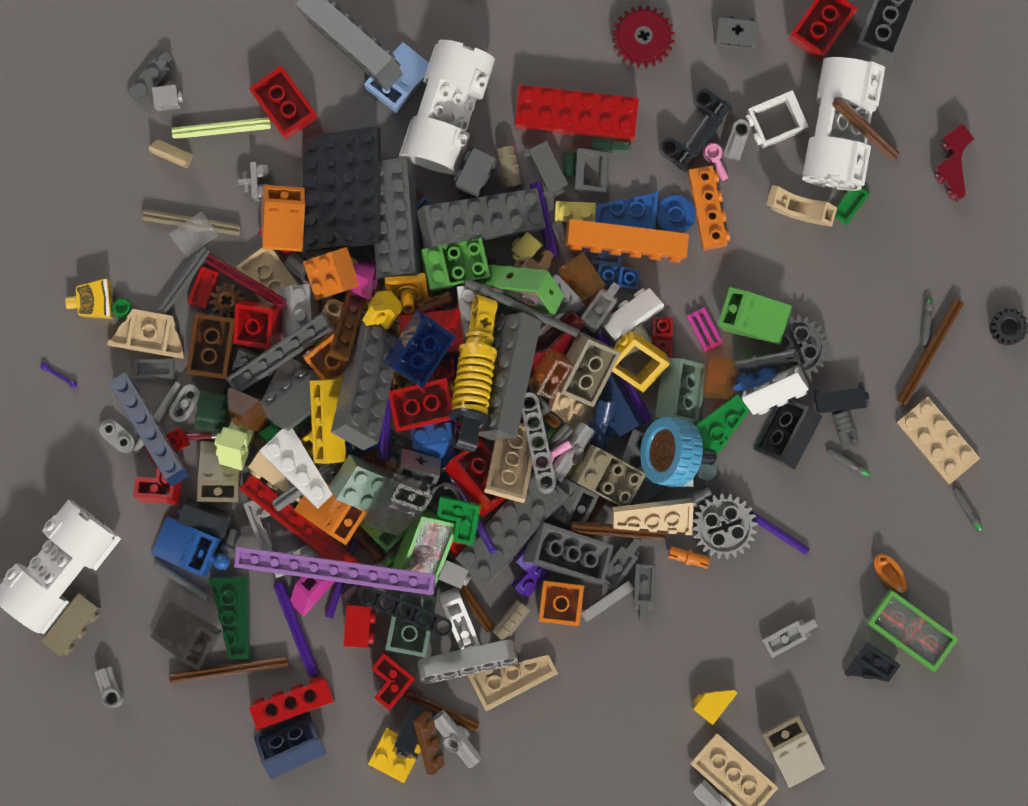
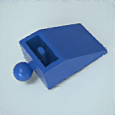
M168 516L164 521L151 553L204 577H207L212 563L220 570L226 569L230 563L229 557L226 554H217L222 542L221 538L181 524L178 520ZM208 541L212 542L210 548L206 546ZM200 560H204L202 567L199 566Z

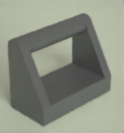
M577 149L575 191L607 193L608 152ZM585 156L601 157L599 187L583 185Z

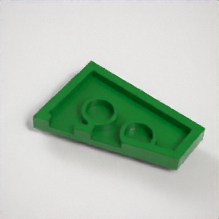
M735 394L695 424L701 435L703 448L713 449L718 455L750 410L739 394Z

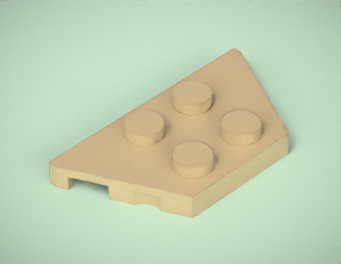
M132 309L127 319L120 325L118 331L107 343L108 346L185 359L174 317L170 315Z

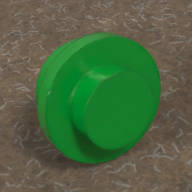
M126 298L117 299L112 306L113 313L119 318H126L133 309L132 303Z

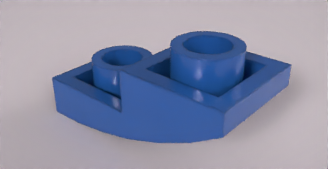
M599 264L596 270L595 285L610 287L615 282L620 288L637 290L640 270Z
M773 366L768 369L764 367L756 373L757 377L752 371L747 375L744 372L735 379L736 383L733 388L735 391L757 387L775 377L777 371Z

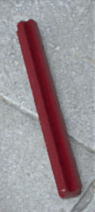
M208 254L205 259L208 265L278 308H284L287 303L284 297L215 255Z

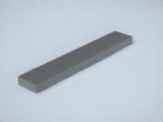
M322 312L235 371L226 380L233 389L243 392L334 330L335 327L325 313Z

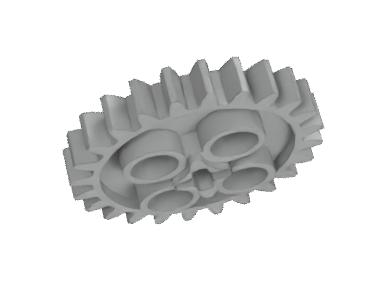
M721 493L720 499L717 500L715 495H713L712 502L705 499L707 505H699L702 511L694 512L699 517L698 519H693L697 526L693 527L692 530L698 532L693 537L701 539L697 545H705L702 550L703 552L710 549V556L716 552L718 559L721 558L722 554H725L726 559H728L729 553H732L736 558V551L739 550L744 554L742 547L750 548L747 542L748 540L755 541L751 534H756L757 531L752 529V527L758 525V523L751 520L756 517L755 514L749 515L752 507L744 508L746 501L740 504V497L737 496L735 500H732V495L729 494L727 499H725L723 493ZM728 508L736 510V516L733 519H728L725 516V511ZM711 514L717 517V523L713 526H709L706 523L707 516ZM738 519L742 520L741 523L727 527L728 531L726 532L720 529L710 534L707 533L708 530L721 526L722 521L731 523ZM735 527H741L743 530V535L740 538H734L732 535V530ZM716 534L724 536V542L720 545L713 543V537Z

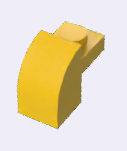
M391 290L376 292L367 306L369 309L362 321L366 326L382 324L385 329H389L402 310L401 303Z

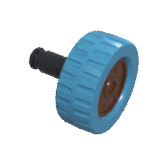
M662 417L655 420L648 427L641 444L640 456L643 471L649 480L660 485H685L694 478L700 464L713 465L717 460L715 450L703 448L701 435L697 427L684 419Z

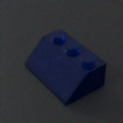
M416 311L383 361V364L419 387L424 388L457 336L425 314Z

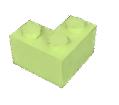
M232 420L229 427H223L221 434H217L215 439V445L217 446L216 455L218 456L219 464L242 470L256 437L255 430L238 427Z

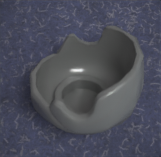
M450 483L437 485L428 495V503L435 512H438L441 496L462 500L458 488Z

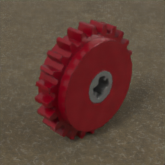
M639 5L638 10L631 7V13L625 10V17H618L620 23H614V27L617 30H612V35L616 37H613L611 42L616 43L613 46V50L619 49L617 57L623 56V63L628 60L630 61V67L635 63L637 64V69L640 68V65H644V68L647 69L648 64H651L654 68L656 61L661 64L663 62L662 57L668 58L669 55L666 51L672 52L673 48L669 44H674L675 40L670 39V37L675 36V32L670 31L673 28V24H667L669 17L664 19L663 11L658 14L656 7L651 11L649 5H647L646 10L642 9V6ZM640 34L647 36L646 41L640 38Z

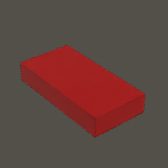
M201 266L187 304L207 311L212 298L210 294L215 290L220 272Z

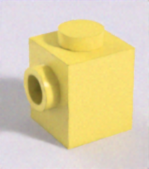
M526 232L522 238L518 236L511 244L513 247L511 253L514 254L512 258L515 261L528 256L533 258L542 248V244Z

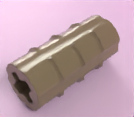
M514 146L497 149L506 189L522 186L523 182Z
M516 599L491 632L501 640H508L530 610Z

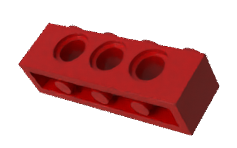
M319 676L311 679V684L304 687L300 683L290 687L292 690L290 692L284 693L281 690L271 694V699L264 700V697L252 701L253 705L249 706V710L256 730L334 702L335 699L328 679L322 680V677ZM308 689H312L316 693L313 701H309L305 697V692ZM289 696L294 697L297 701L294 708H290L286 704V699ZM270 703L277 706V713L274 715L269 714L267 711V706Z

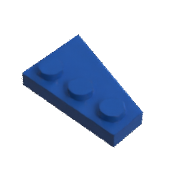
M659 191L597 205L595 222L655 230Z

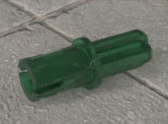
M612 137L611 139L592 138L591 140L592 150L609 151L610 153L613 151L630 153L631 140H614Z

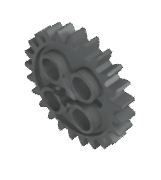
M790 315L783 338L788 341V346L781 348L775 343H765L763 346L767 347L768 350L764 354L792 350L791 348L794 344L788 336V331H790L795 344H800L801 348L798 350L805 361L804 364L801 363L796 351L794 353L798 356L796 365L799 364L803 374H806L809 378L811 377L810 371L818 373L816 366L823 367L824 365L821 360H827L823 353L829 352V349L824 348V345L828 344L829 341H823L822 339L827 334L819 333L822 326L815 328V320L808 323L809 317L801 321L800 315L797 316L796 320ZM798 329H803L806 332L804 340L796 337ZM807 347H811L814 350L813 358L805 356L804 351ZM787 363L773 366L778 368L776 374L791 368Z

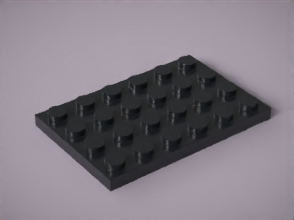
M378 126L303 136L305 215L302 251L305 253L381 244V134Z

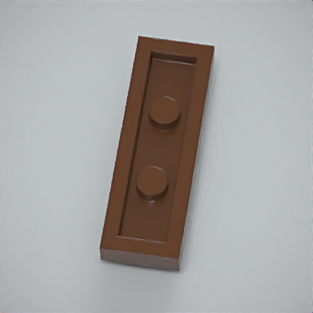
M425 711L413 723L426 773L434 775L445 763L432 712Z

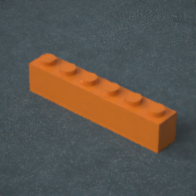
M570 219L567 221L565 246H570V250L576 251L588 248L593 253H602V250L610 251L609 254L621 255L623 252L629 253V257L641 258V255H646L651 260H661L662 257L669 258V262L680 263L681 260L687 258L689 234Z

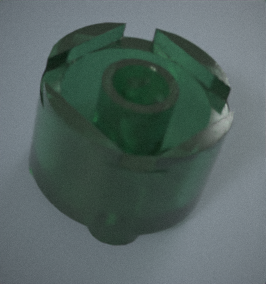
M202 390L197 402V407L199 408L198 414L195 413L194 427L201 431L221 434L223 427L226 428L225 420L229 421L231 415L228 408V394Z

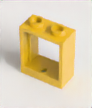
M631 329L620 338L614 347L615 350L621 352V355L612 372L642 392L670 365L666 353ZM634 346L652 357L636 376L618 364Z

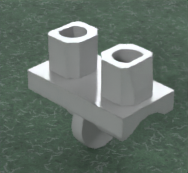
M250 162L251 179H249V172H243V179L237 180V184L243 185V192H250L249 185H251L252 199L260 201L264 185L269 184L259 185V178L269 177V167L267 165H258L257 162Z

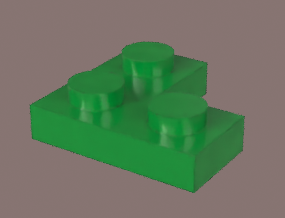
M441 496L437 517L456 521L453 541L471 546L475 544L481 504Z

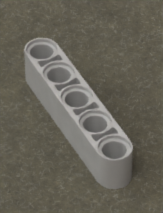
M526 393L525 400L531 399L535 402V405L531 408L523 405L522 410L538 490L541 493L548 494L554 490L556 479L537 396L533 393ZM536 419L539 421V425L532 428L528 425V421ZM534 439H541L544 444L536 448L532 445V441ZM538 459H545L548 462L547 466L544 468L538 467L536 464ZM542 479H550L552 485L548 488L543 487L540 483Z
M503 640L422 658L417 662L421 683L429 684L511 666L518 662L515 642L513 640Z

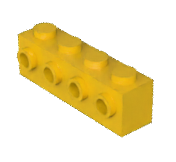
M342 379L310 381L314 463L328 464L345 462L346 460L345 440L331 433Z

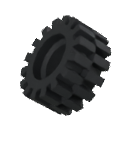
M1007 308L999 311L992 317V322L989 326L991 327L990 334H993L994 337L992 338L997 340V343L1006 346L1014 345L1026 337L1028 323H1026L1027 318L1023 316L1021 311L1018 312V309ZM1006 319L1013 320L1016 324V331L1011 335L1004 333L1002 330V323Z

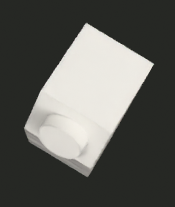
M458 587L439 593L444 612L452 622V631L460 650L480 646Z

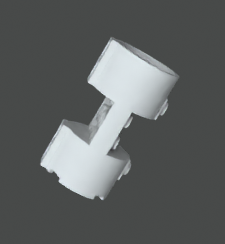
M439 40L438 44H435L423 80L427 84L417 116L410 120L399 158L407 156L415 165L448 175L457 174L471 136L466 130L468 129L476 100L483 99L495 61L493 56L478 48L473 49L456 41Z
M830 57L823 60L816 98L817 103L820 104L815 137L809 138L802 180L820 187L828 186L837 188V190L847 191L861 190V187L864 186L871 146L867 145V138L833 107L832 102L837 97L843 98L870 124L872 112L876 111L879 105L885 72L884 66L872 61L867 62L844 57Z
M70 499L67 500L52 519L46 522L42 532L50 540L46 541L40 553L32 558L28 568L19 563L15 564L6 572L3 582L0 584V607L29 629L44 635L70 604L62 593L82 568L86 566L96 571L121 540L114 531L105 524L103 525L89 511Z

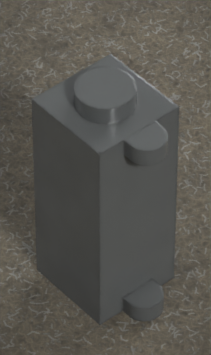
M547 141L523 153L525 158L531 157L547 190L543 192L544 197L552 194L558 196L566 191L565 188L568 187V183Z

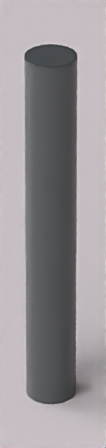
M158 561L155 565V569L203 600L208 598V592Z

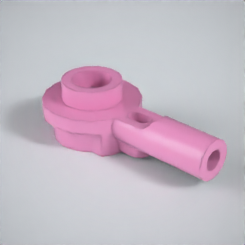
M708 143L704 147L702 155L706 161L714 164L721 180L724 181L729 177L720 160L722 148L717 143Z
M569 441L550 450L552 463L554 457L572 448ZM541 458L537 460L536 464L538 467L544 468L548 462Z

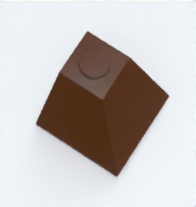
M233 388L228 389V408L232 416V422L236 426L248 430L261 431L270 426L259 399Z

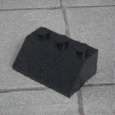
M788 399V403L779 407L775 406L753 450L795 470L823 416L808 406Z

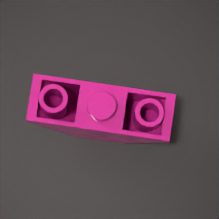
M375 259L354 263L353 267L359 286L349 289V291L366 299H372V294L377 292L378 286Z
M301 577L295 584L290 599L292 606L302 616H305L335 581Z

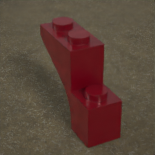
M963 123L940 140L942 149L946 154L950 153L951 157L933 170L936 181L944 185L947 189L945 191L947 196L951 200H955L956 203L966 194L961 161L962 153L975 140Z
M570 312L561 320V322L578 329L579 332L582 331L583 321L576 313ZM554 327L542 340L537 342L531 372L543 373L545 366L549 362V355L566 357L576 337Z

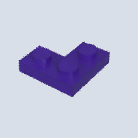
M526 544L513 558L524 571L511 585L527 599L552 571L523 562Z

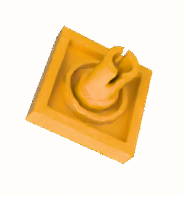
M425 273L385 277L386 291L391 290L401 303L402 311L406 314L413 313L415 310L414 304L422 302L429 297Z

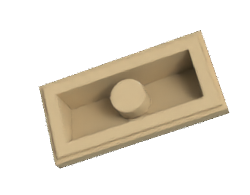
M159 139L155 140L148 148L152 154L184 168H188L193 157L191 153Z

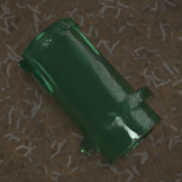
M563 152V156H561V159H563L564 177H575V159H577V156H575V152Z

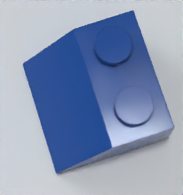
M447 422L410 429L413 451L440 458L441 466H447L450 460L458 455V448L452 447L455 424Z

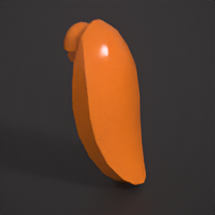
M885 554L877 555L874 559V569L879 579L896 593L906 592V579L899 565Z

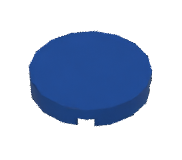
M670 195L662 199L657 206L656 221L663 231L685 233L694 224L696 217L695 207L689 199L681 195Z

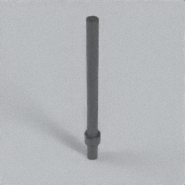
M467 279L465 283L466 287L479 292V295L483 297L488 296L574 337L579 332L578 329L492 290L491 286L484 283L481 285L471 279Z

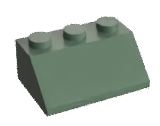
M668 358L670 365L660 376L655 418L672 417L697 424L701 417L707 365L681 358Z

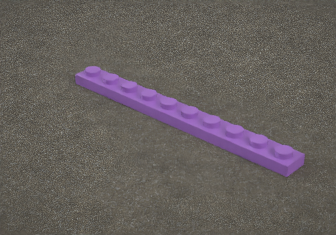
M236 547L234 564L236 568L434 595L436 574Z

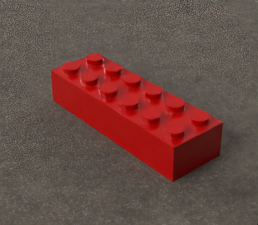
M519 85L515 129L634 142L639 98Z

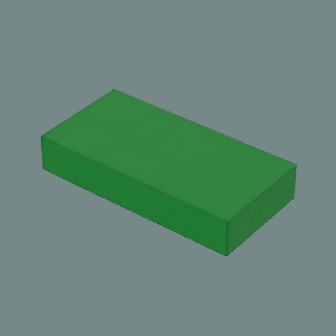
M861 187V190L847 191L836 205L835 218L847 226L870 195V192Z

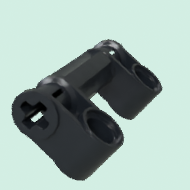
M701 89L694 96V105L704 112L706 116L686 144L683 145L676 139L668 137L659 146L660 154L685 173L688 172L689 165L694 159L698 158L701 151L722 124V119L728 110L733 108L730 103L708 89ZM701 94L706 95L708 103H701L698 96ZM671 143L674 146V151L666 152L664 144Z

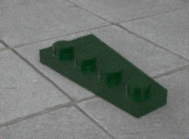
M250 577L208 578L212 586L213 598L219 614V622L222 625L228 658L251 659Z

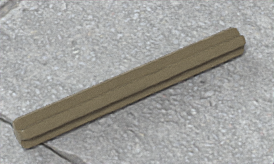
M146 209L142 213L144 221L231 235H239L241 232V226L234 223Z

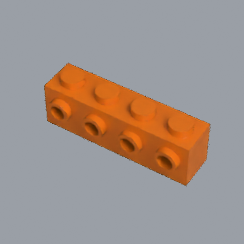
M713 165L690 169L688 171V178L702 251L726 247L727 241H730L729 230L724 228L726 214L725 210H721L720 202H723L721 190H717L716 185L719 182L717 170L714 171Z

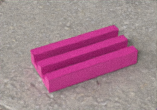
M705 307L686 316L704 352L723 343ZM700 314H703L717 342H713ZM696 317L710 344L709 346H706L692 318Z

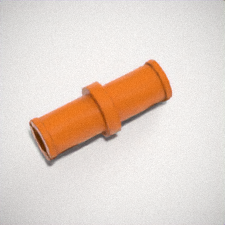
M673 546L670 547L669 559L685 562V565L688 566L692 564L705 569L708 568L710 556L694 553L691 549L687 551Z

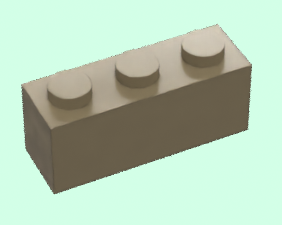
M78 593L41 642L61 657L65 654L68 656L75 648L73 643L77 638L81 639L88 631L86 629L87 625L90 622L94 623L99 617L100 613L98 611L101 607L83 593Z

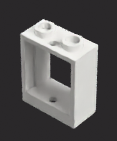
M793 90L749 108L747 116H745L750 127L753 126L755 131L753 136L757 145H761L762 149L804 132L809 127ZM785 102L796 128L766 140L755 114Z

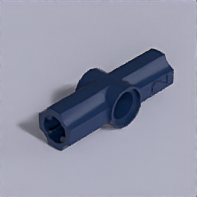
M600 395L596 402L594 416H592L588 427L595 431L589 444L606 452L608 439L613 434L615 423L612 421L615 400L613 397Z

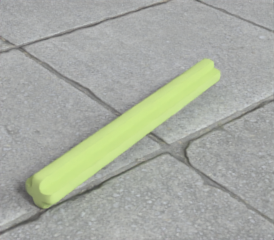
M266 117L173 127L171 132L174 139L270 129L271 122Z

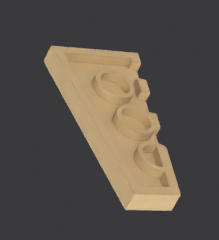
M692 498L612 507V526L614 529L636 531L648 529L649 532L662 530L670 534L684 532L685 535H692L694 502Z
M545 655L511 666L470 674L468 677L485 711H488L557 675L558 672L549 655Z

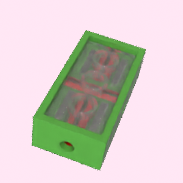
M491 264L488 265L490 278L476 281L481 285L484 283L491 286L492 290L544 314L555 315L565 296L551 277V274L545 269L536 270L526 267L515 268ZM497 301V309L518 311Z
M415 506L392 568L436 574V586L453 542L456 521L439 518L434 510Z
M888 590L865 622L933 672L938 669L958 641L956 636L892 590Z

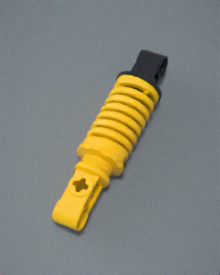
M479 295L474 297L471 305L469 332L465 336L466 343L459 346L460 356L458 358L453 393V408L449 412V418L455 421L452 447L472 453L478 445L480 425L488 422L487 408L489 407L488 400L490 399L489 393L491 392L493 363L497 357V350L492 347L494 343L492 334L497 301Z

